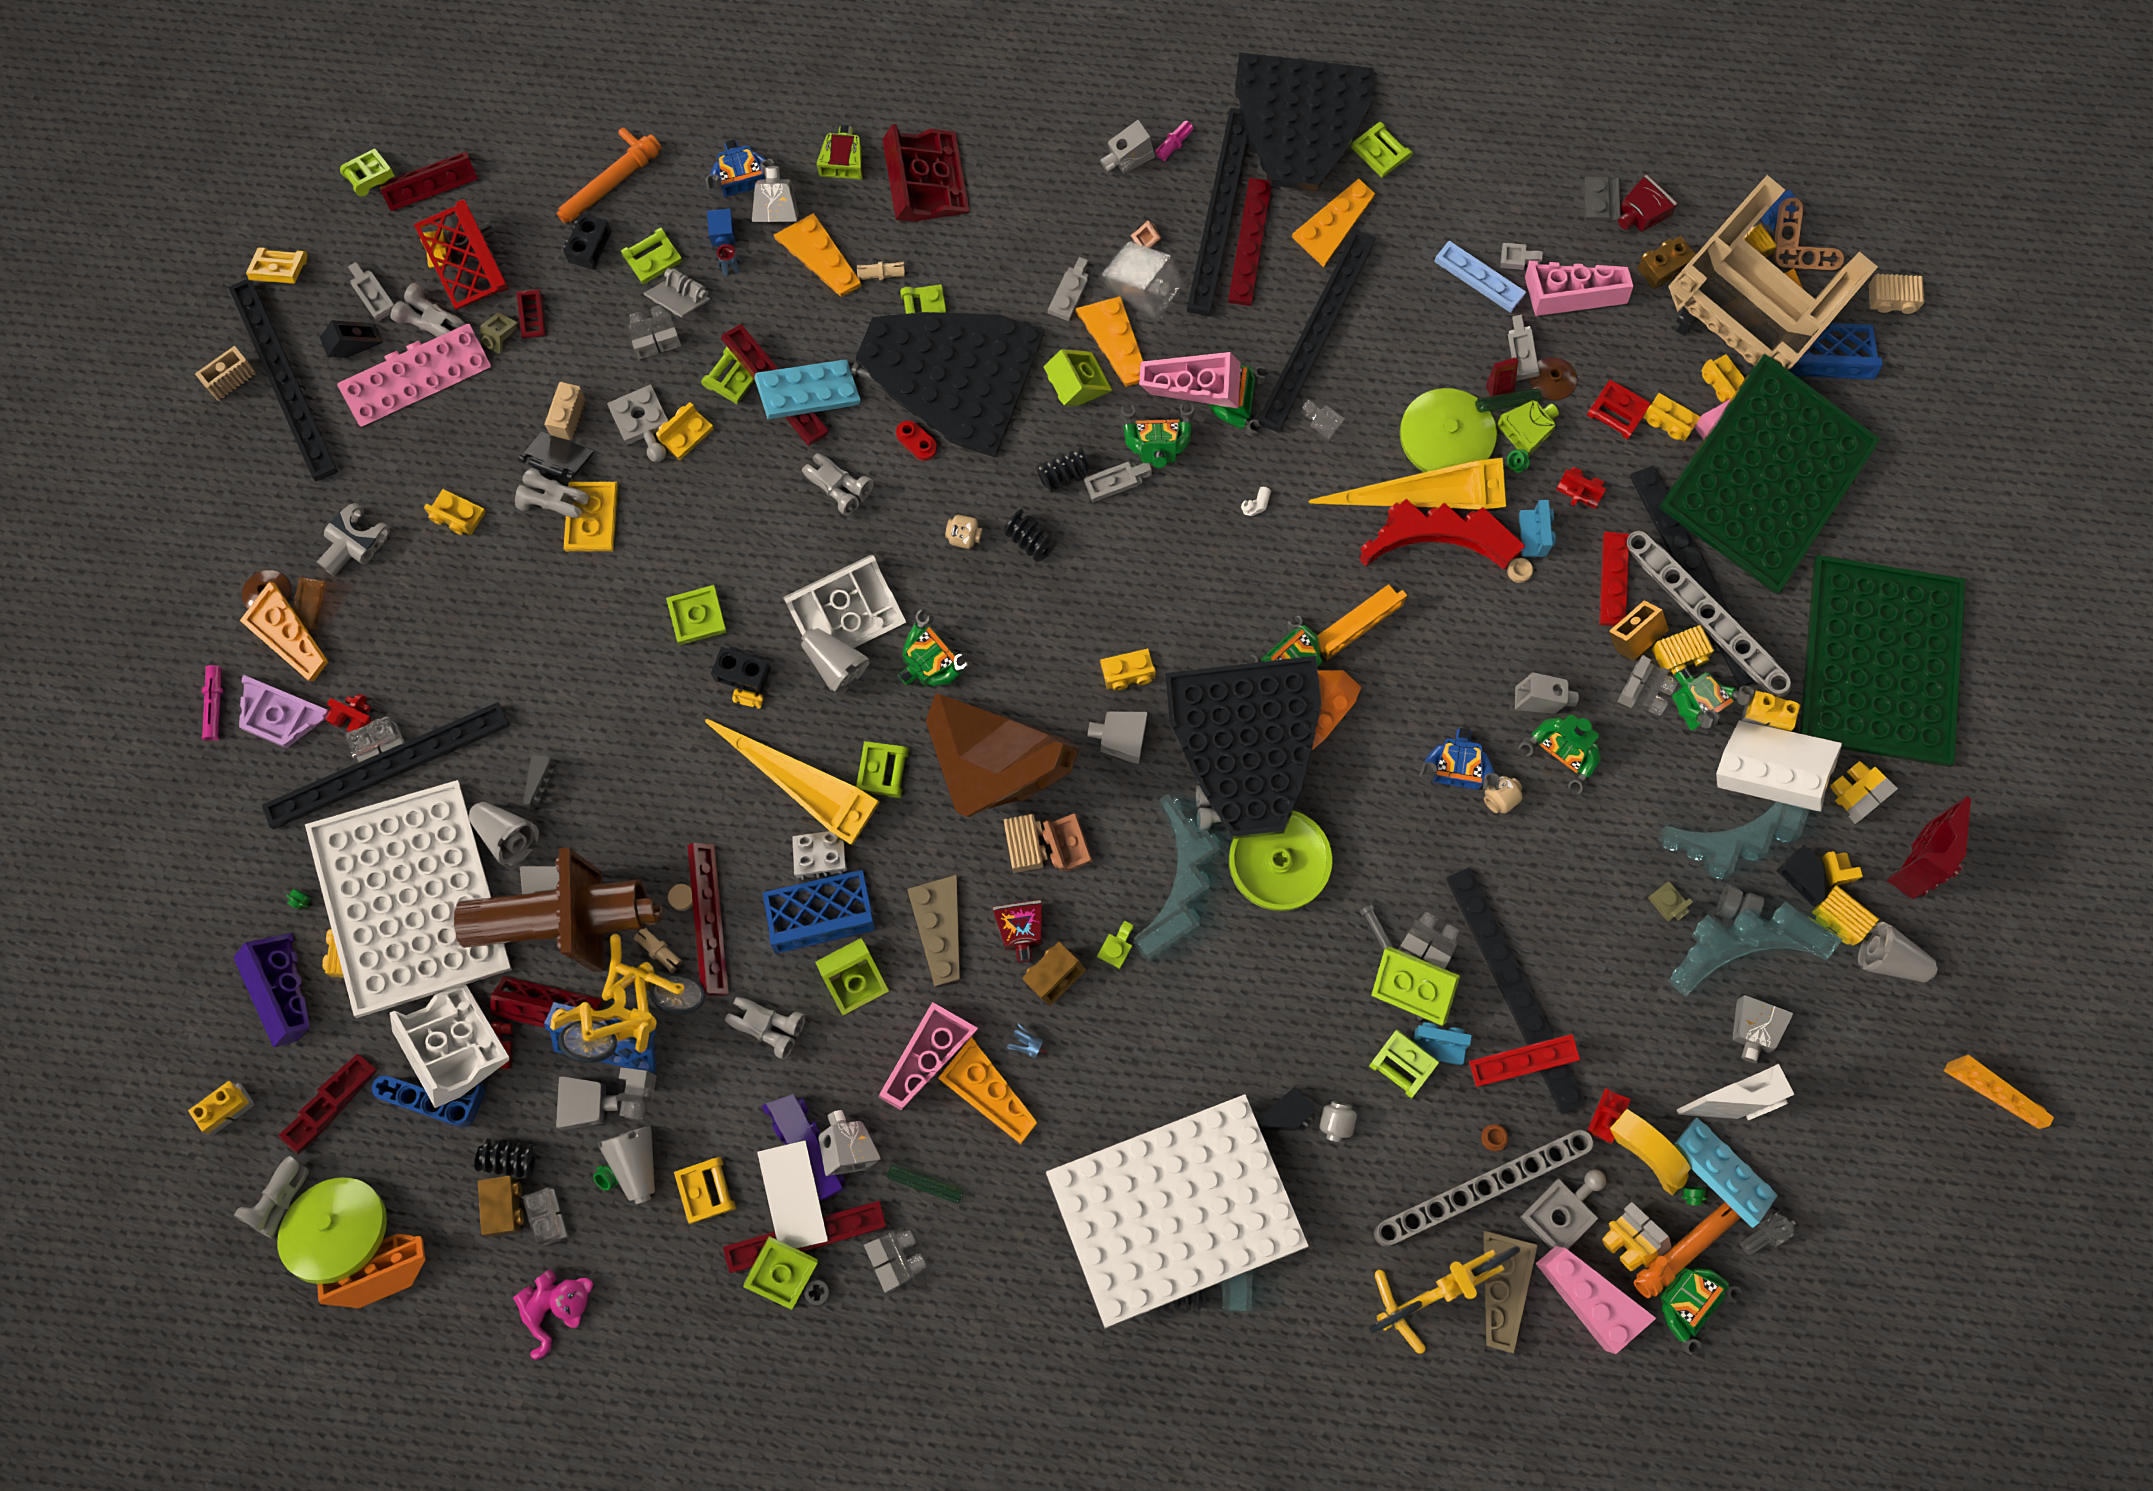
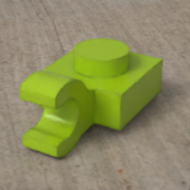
M1124 920L1116 937L1111 934L1108 935L1097 958L1120 969L1132 948V945L1126 943L1134 925Z

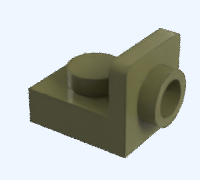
M499 312L480 326L481 345L500 354L503 351V341L518 330V322Z
M1669 881L1648 897L1668 922L1674 917L1679 921L1690 912L1687 907L1693 903L1690 898L1686 901Z

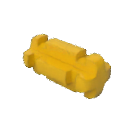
M737 688L734 690L732 700L735 703L739 701L740 704L750 707L755 705L759 709L763 704L764 697L762 694L757 696L756 693L746 690L741 692Z

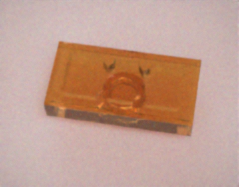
M299 577L293 611L305 628L316 630L326 582Z

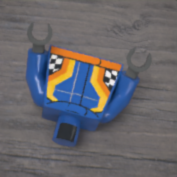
M729 140L724 144L726 151L720 152L717 155L718 162L714 163L710 175L705 178L707 191H710L711 188H718V190L722 188L724 197L753 190L758 180L765 179V167L775 166L772 159H765L757 152H752L749 146L739 147L736 140Z
M1465 728L1457 729L1455 740L1446 739L1444 745H1437L1425 758L1419 773L1420 777L1423 774L1430 775L1431 782L1479 790L1482 784L1483 790H1487L1488 785H1493L1495 790H1498L1500 780L1499 776L1495 774L1487 754L1482 751L1481 744L1470 742L1472 731Z

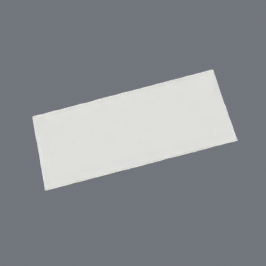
M806 1141L757 1152L777 1240L795 1249L828 1241Z

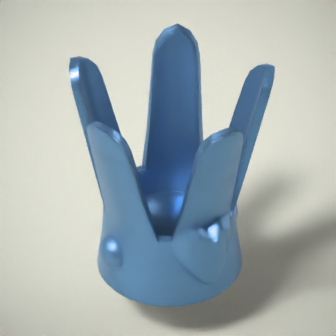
M729 244L721 245L717 249V256L719 258L718 267H720L721 262L723 275L728 276V264L732 266L736 274L739 273L740 268L736 259L741 262V259L735 254L734 247Z
M1018 1023V1026L1028 1035L1018 1030L1014 1031V1035L1028 1047L1009 1044L1007 1048L1027 1053L1033 1058H1036L1038 1051L1047 1053V1051L1040 1048L1043 1039L1034 1037Z

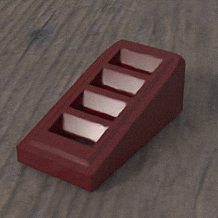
M541 290L517 291L516 296L522 339L546 336L543 294ZM536 301V304L525 305L524 302ZM537 309V313L525 314V310ZM538 318L539 321L526 322V319ZM539 326L540 330L527 332L526 327Z
M1517 357L1494 363L1486 383V388L1492 400L1514 393L1518 369Z

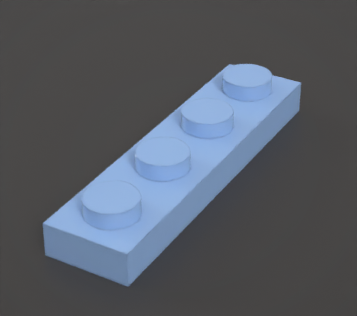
M1448 241L1435 257V263L1510 313L1525 296L1526 291L1451 241Z

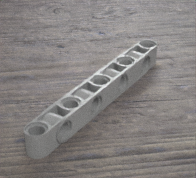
M1642 531L1631 533L1627 539V546L1631 555L1639 562L1642 568L1699 625H1702L1703 629L1769 694L1778 698L1788 695L1791 689L1790 677L1779 667L1777 662L1661 546L1656 544ZM1643 540L1646 544L1642 549H1635L1632 547L1634 542ZM1671 574L1680 576V580L1677 583L1671 584L1666 581ZM1705 609L1715 611L1714 616L1709 619L1703 618L1701 613ZM1740 644L1750 646V650L1746 654H1739L1736 648ZM1777 679H1781L1786 683V687L1782 690H1775L1771 685Z

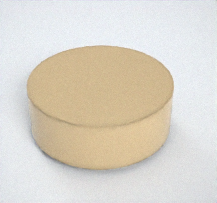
M1516 558L1508 566V576L1514 582L1524 583L1532 576L1533 566L1527 559Z
M678 884L669 891L668 900L674 909L685 911L692 907V891L689 886Z

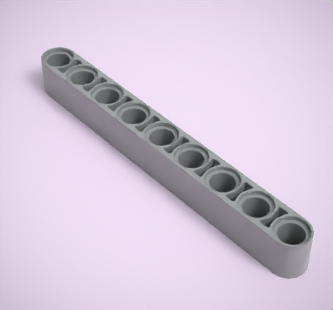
M1574 1131L1378 1224L1374 1231L1375 1239L1382 1246H1391L1588 1153L1593 1147L1592 1137L1586 1131ZM1574 1137H1578L1583 1141L1584 1147L1582 1151L1577 1150L1573 1146ZM1550 1148H1555L1560 1153V1160L1558 1162L1550 1158ZM1527 1159H1531L1536 1163L1537 1169L1535 1173H1531L1526 1169L1525 1162ZM1503 1170L1511 1172L1513 1176L1511 1184H1507L1502 1180L1501 1173ZM1479 1181L1488 1184V1195H1482L1478 1191L1477 1185ZM1456 1192L1465 1196L1466 1203L1463 1207L1456 1205L1453 1197ZM1434 1203L1441 1207L1442 1215L1440 1218H1435L1430 1214L1429 1208L1431 1204ZM1407 1215H1413L1417 1218L1418 1226L1416 1229L1407 1227L1405 1223ZM1383 1226H1389L1394 1231V1237L1391 1241L1385 1240L1382 1237L1381 1229Z

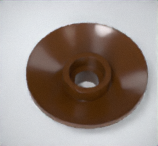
M1547 357L1538 361L1540 376L1529 378L1530 385L1535 393L1548 400H1561L1568 397L1574 391L1577 384V376L1573 367L1565 360L1556 357ZM1551 373H1556L1559 377L1555 378Z
M264 570L254 574L243 587V604L249 609L260 595V590L266 587L269 582L276 584L288 602L291 595V586L288 579L282 573L274 570Z

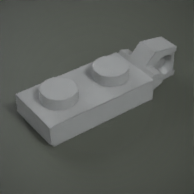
M1079 257L1074 269L1069 267L1065 272L1048 308V314L1070 321L1088 283L1089 274L1085 273L1088 267V260Z
M356 262L348 266L355 277L351 280V285L375 320L379 322L389 316L394 304L372 272L368 270L363 273Z
M1522 315L1513 316L1514 330L1509 331L1508 339L1511 357H1517L1518 359L1516 381L1540 376L1532 329L1530 326L1524 327Z
M1129 462L1085 477L1084 483L1092 502H1096L1142 484V479L1152 476V469L1149 463L1136 466L1135 463L1129 464Z

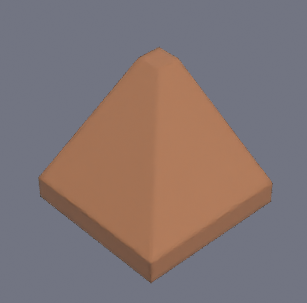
M1150 221L1144 223L1131 235L1142 253L1147 252L1161 240L1157 227Z

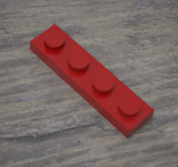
M1603 533L1599 625L1616 626L1626 617L1629 551L1627 546L1629 534Z
M1573 1034L1471 1060L1469 1064L1475 1085L1480 1087L1580 1061Z

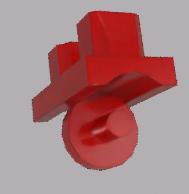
M1572 467L1570 471L1566 469L1556 490L1572 497L1573 500L1570 503L1572 506H1575L1577 501H1580L1595 509L1606 490L1604 488V481L1598 478H1592L1590 481L1582 477V470L1576 467Z
M357 694L354 698L348 696L345 703L350 704V707L332 698L327 703L331 710L326 721L333 726L341 728L347 717L352 719L346 730L356 737L365 733L368 728L374 729L377 724L371 720L370 716L362 713V711L368 713L371 709V706L366 704L367 697L363 694Z
M1605 1088L1587 1133L1612 1144L1615 1137L1610 1128L1627 1110L1631 1099Z

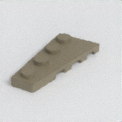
M957 875L907 889L935 988L960 980Z
M1484 1231V1254L1494 1250L1496 1255L1492 1256V1258L1515 1246L1520 1247L1518 1254L1499 1264H1502L1505 1270L1485 1280L1486 1346L1514 1354L1537 1245Z

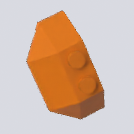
M1344 670L1318 671L1322 707L1312 750L1326 739L1357 700L1361 686Z
M397 1233L383 1239L372 1259L355 1274L338 1282L317 1284L318 1301L324 1305L361 1308L411 1287L425 1262L422 1237Z

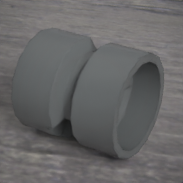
M1727 884L1720 896L1716 915L1729 920L1735 917L1737 923L1753 928L1761 914L1764 897L1750 892L1744 895L1742 889Z

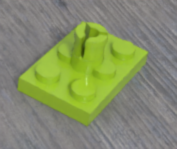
M1388 946L1384 949L1371 996L1443 1026L1447 1022L1460 976Z

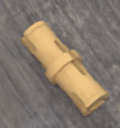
M882 261L872 265H857L859 280L879 279L880 281L890 277H905L904 262L883 263Z
M647 928L639 930L646 940L639 934L635 935L634 940L649 952V956L653 960L657 959L670 973L677 969L670 963V960L677 966L682 964L683 961L667 948V944L664 941H659Z

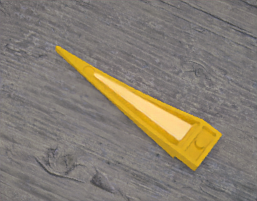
M1503 458L1474 460L1310 499L1308 502L1311 504L1393 506L1396 502L1400 504L1407 498L1415 507L1436 506L1439 508L1444 502L1450 508L1480 509L1482 506L1485 509L1506 507Z
M709 719L705 720L710 727L761 769L829 831L851 845L855 843L880 801L851 784Z

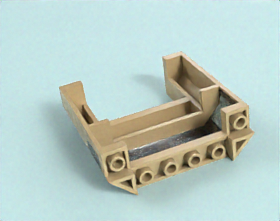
M1766 175L1668 287L1677 312L1684 306L1691 315L1706 324L1710 331L1715 332L1725 340L1728 346L1738 351L1747 362L1755 365L1759 357L1765 353L1789 370L1877 269V266L1861 252H1858L1834 276L1815 299L1743 240V237L1785 191L1784 188Z

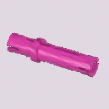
M208 665L205 667V687L202 688V694L204 695L202 740L216 741L219 740L220 696L223 695V688H221L222 668L216 665Z

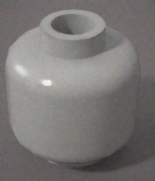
M1332 1101L1331 1105H1326L1323 1108L1319 1126L1320 1130L1327 1134L1326 1138L1328 1140L1342 1142L1343 1138H1350L1353 1135L1357 1114L1352 1110V1105Z

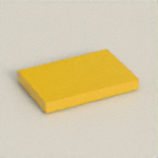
M569 482L568 487L579 489L590 497L587 504L573 503L574 506L583 512L580 518L566 516L564 551H613L618 483Z

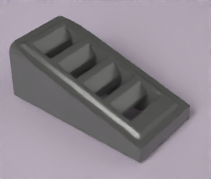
M536 755L531 757L523 801L529 810H535L556 767V762L552 757Z

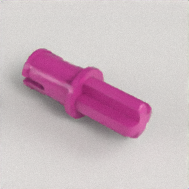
M1184 121L1173 133L1167 134V139L1155 150L1157 157L1166 161L1177 148L1182 147L1181 142L1194 129L1189 121Z

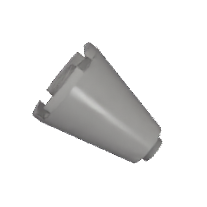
M810 628L801 638L803 640L802 648L830 691L836 696L844 693L848 689L846 685L855 678L858 680L869 666L870 662L867 656L819 628L814 630Z
M487 802L477 803L470 809V823L501 865H516L523 861L533 850L527 848L532 844L533 840L537 842L539 830L531 821Z
M1885 922L1877 923L1869 931L1872 934L1869 940L1863 939L1858 954V964L1863 966L1862 969L1867 972L1923 983L1933 979L1937 974L1936 960L1890 924Z
M643 1127L620 1134L613 1139L611 1137L598 1142L603 1156L628 1200H634L635 1204L650 1200V1194L655 1192L651 1127Z

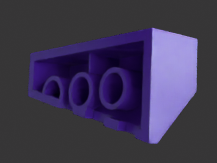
M293 932L245 942L233 957L273 1048L298 1041L310 1028L305 999L301 996V976L297 974V954L293 952Z
M792 1094L762 1105L761 1107L765 1114L771 1117L773 1121L772 1127L781 1142L788 1145L806 1141L819 1204L845 1191L842 1184L846 1181L842 1174L825 1175L818 1139L821 1132L815 1121L809 1122L806 1113L810 1111L804 1099L798 1100Z

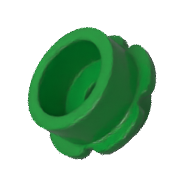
M1515 449L1507 456L1508 467L1516 473L1523 472L1530 465L1528 452L1524 449Z
M294 888L290 894H286V897L289 898L287 903L300 911L303 907L309 908L308 904L312 899L311 897Z
M600 1165L597 1167V1172L593 1175L596 1185L602 1190L614 1188L618 1181L610 1166L604 1167Z
M1683 1187L1684 1195H1681V1198L1685 1199L1688 1205H1703V1200H1708L1709 1198L1706 1196V1188Z

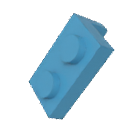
M1539 500L1534 510H1521L1519 512L1521 542L1525 545L1522 551L1523 557H1547L1551 547L1555 546L1556 535L1554 531H1551L1554 512L1553 509L1549 508V500Z
M1423 1023V1026L1419 1025L1414 1030L1413 1041L1440 1062L1456 1065L1464 1063L1465 1050L1470 1046L1471 1035L1464 1034L1465 1030L1459 1028H1449V1031L1438 1029L1439 1026L1433 1023Z

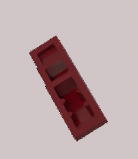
M357 1053L317 1089L318 1094L297 1112L298 1117L278 1134L279 1139L299 1155L330 1125L377 1070Z

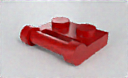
M1609 380L1586 416L1591 419L1596 418L1622 433V437L1628 440L1651 403L1614 381ZM1603 405L1630 421V424L1622 423L1600 410V407Z

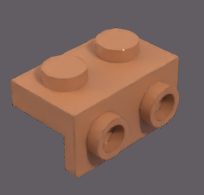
M1075 813L1054 822L1048 820L1043 822L1045 830H1042L1043 837L1046 843L1051 845L1053 853L1050 854L1055 868H1059L1066 873L1093 862L1078 816Z

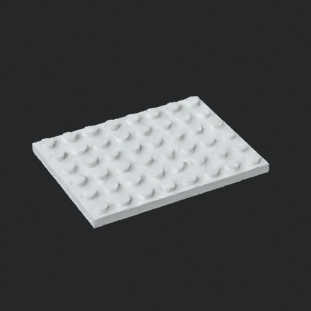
M458 780L305 824L355 1018L512 970L505 943L464 948L457 941L454 930L456 904L459 901L492 898Z
M1245 1094L1046 1172L1105 1329L1308 1248L1305 1236Z

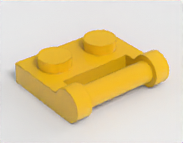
M259 247L246 274L249 280L295 284L303 265H306L308 255L306 251L298 250L296 253L270 251L267 248Z
M722 1157L713 1158L674 1172L689 1224L736 1209L734 1200L731 1201L721 1166L724 1165ZM708 1170L712 1171L721 1204L713 1206L704 1172Z

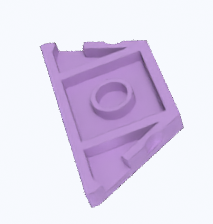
M243 675L242 677L244 693L240 703L242 713L240 715L239 727L244 731L288 748L323 722L328 716L329 711L248 676Z

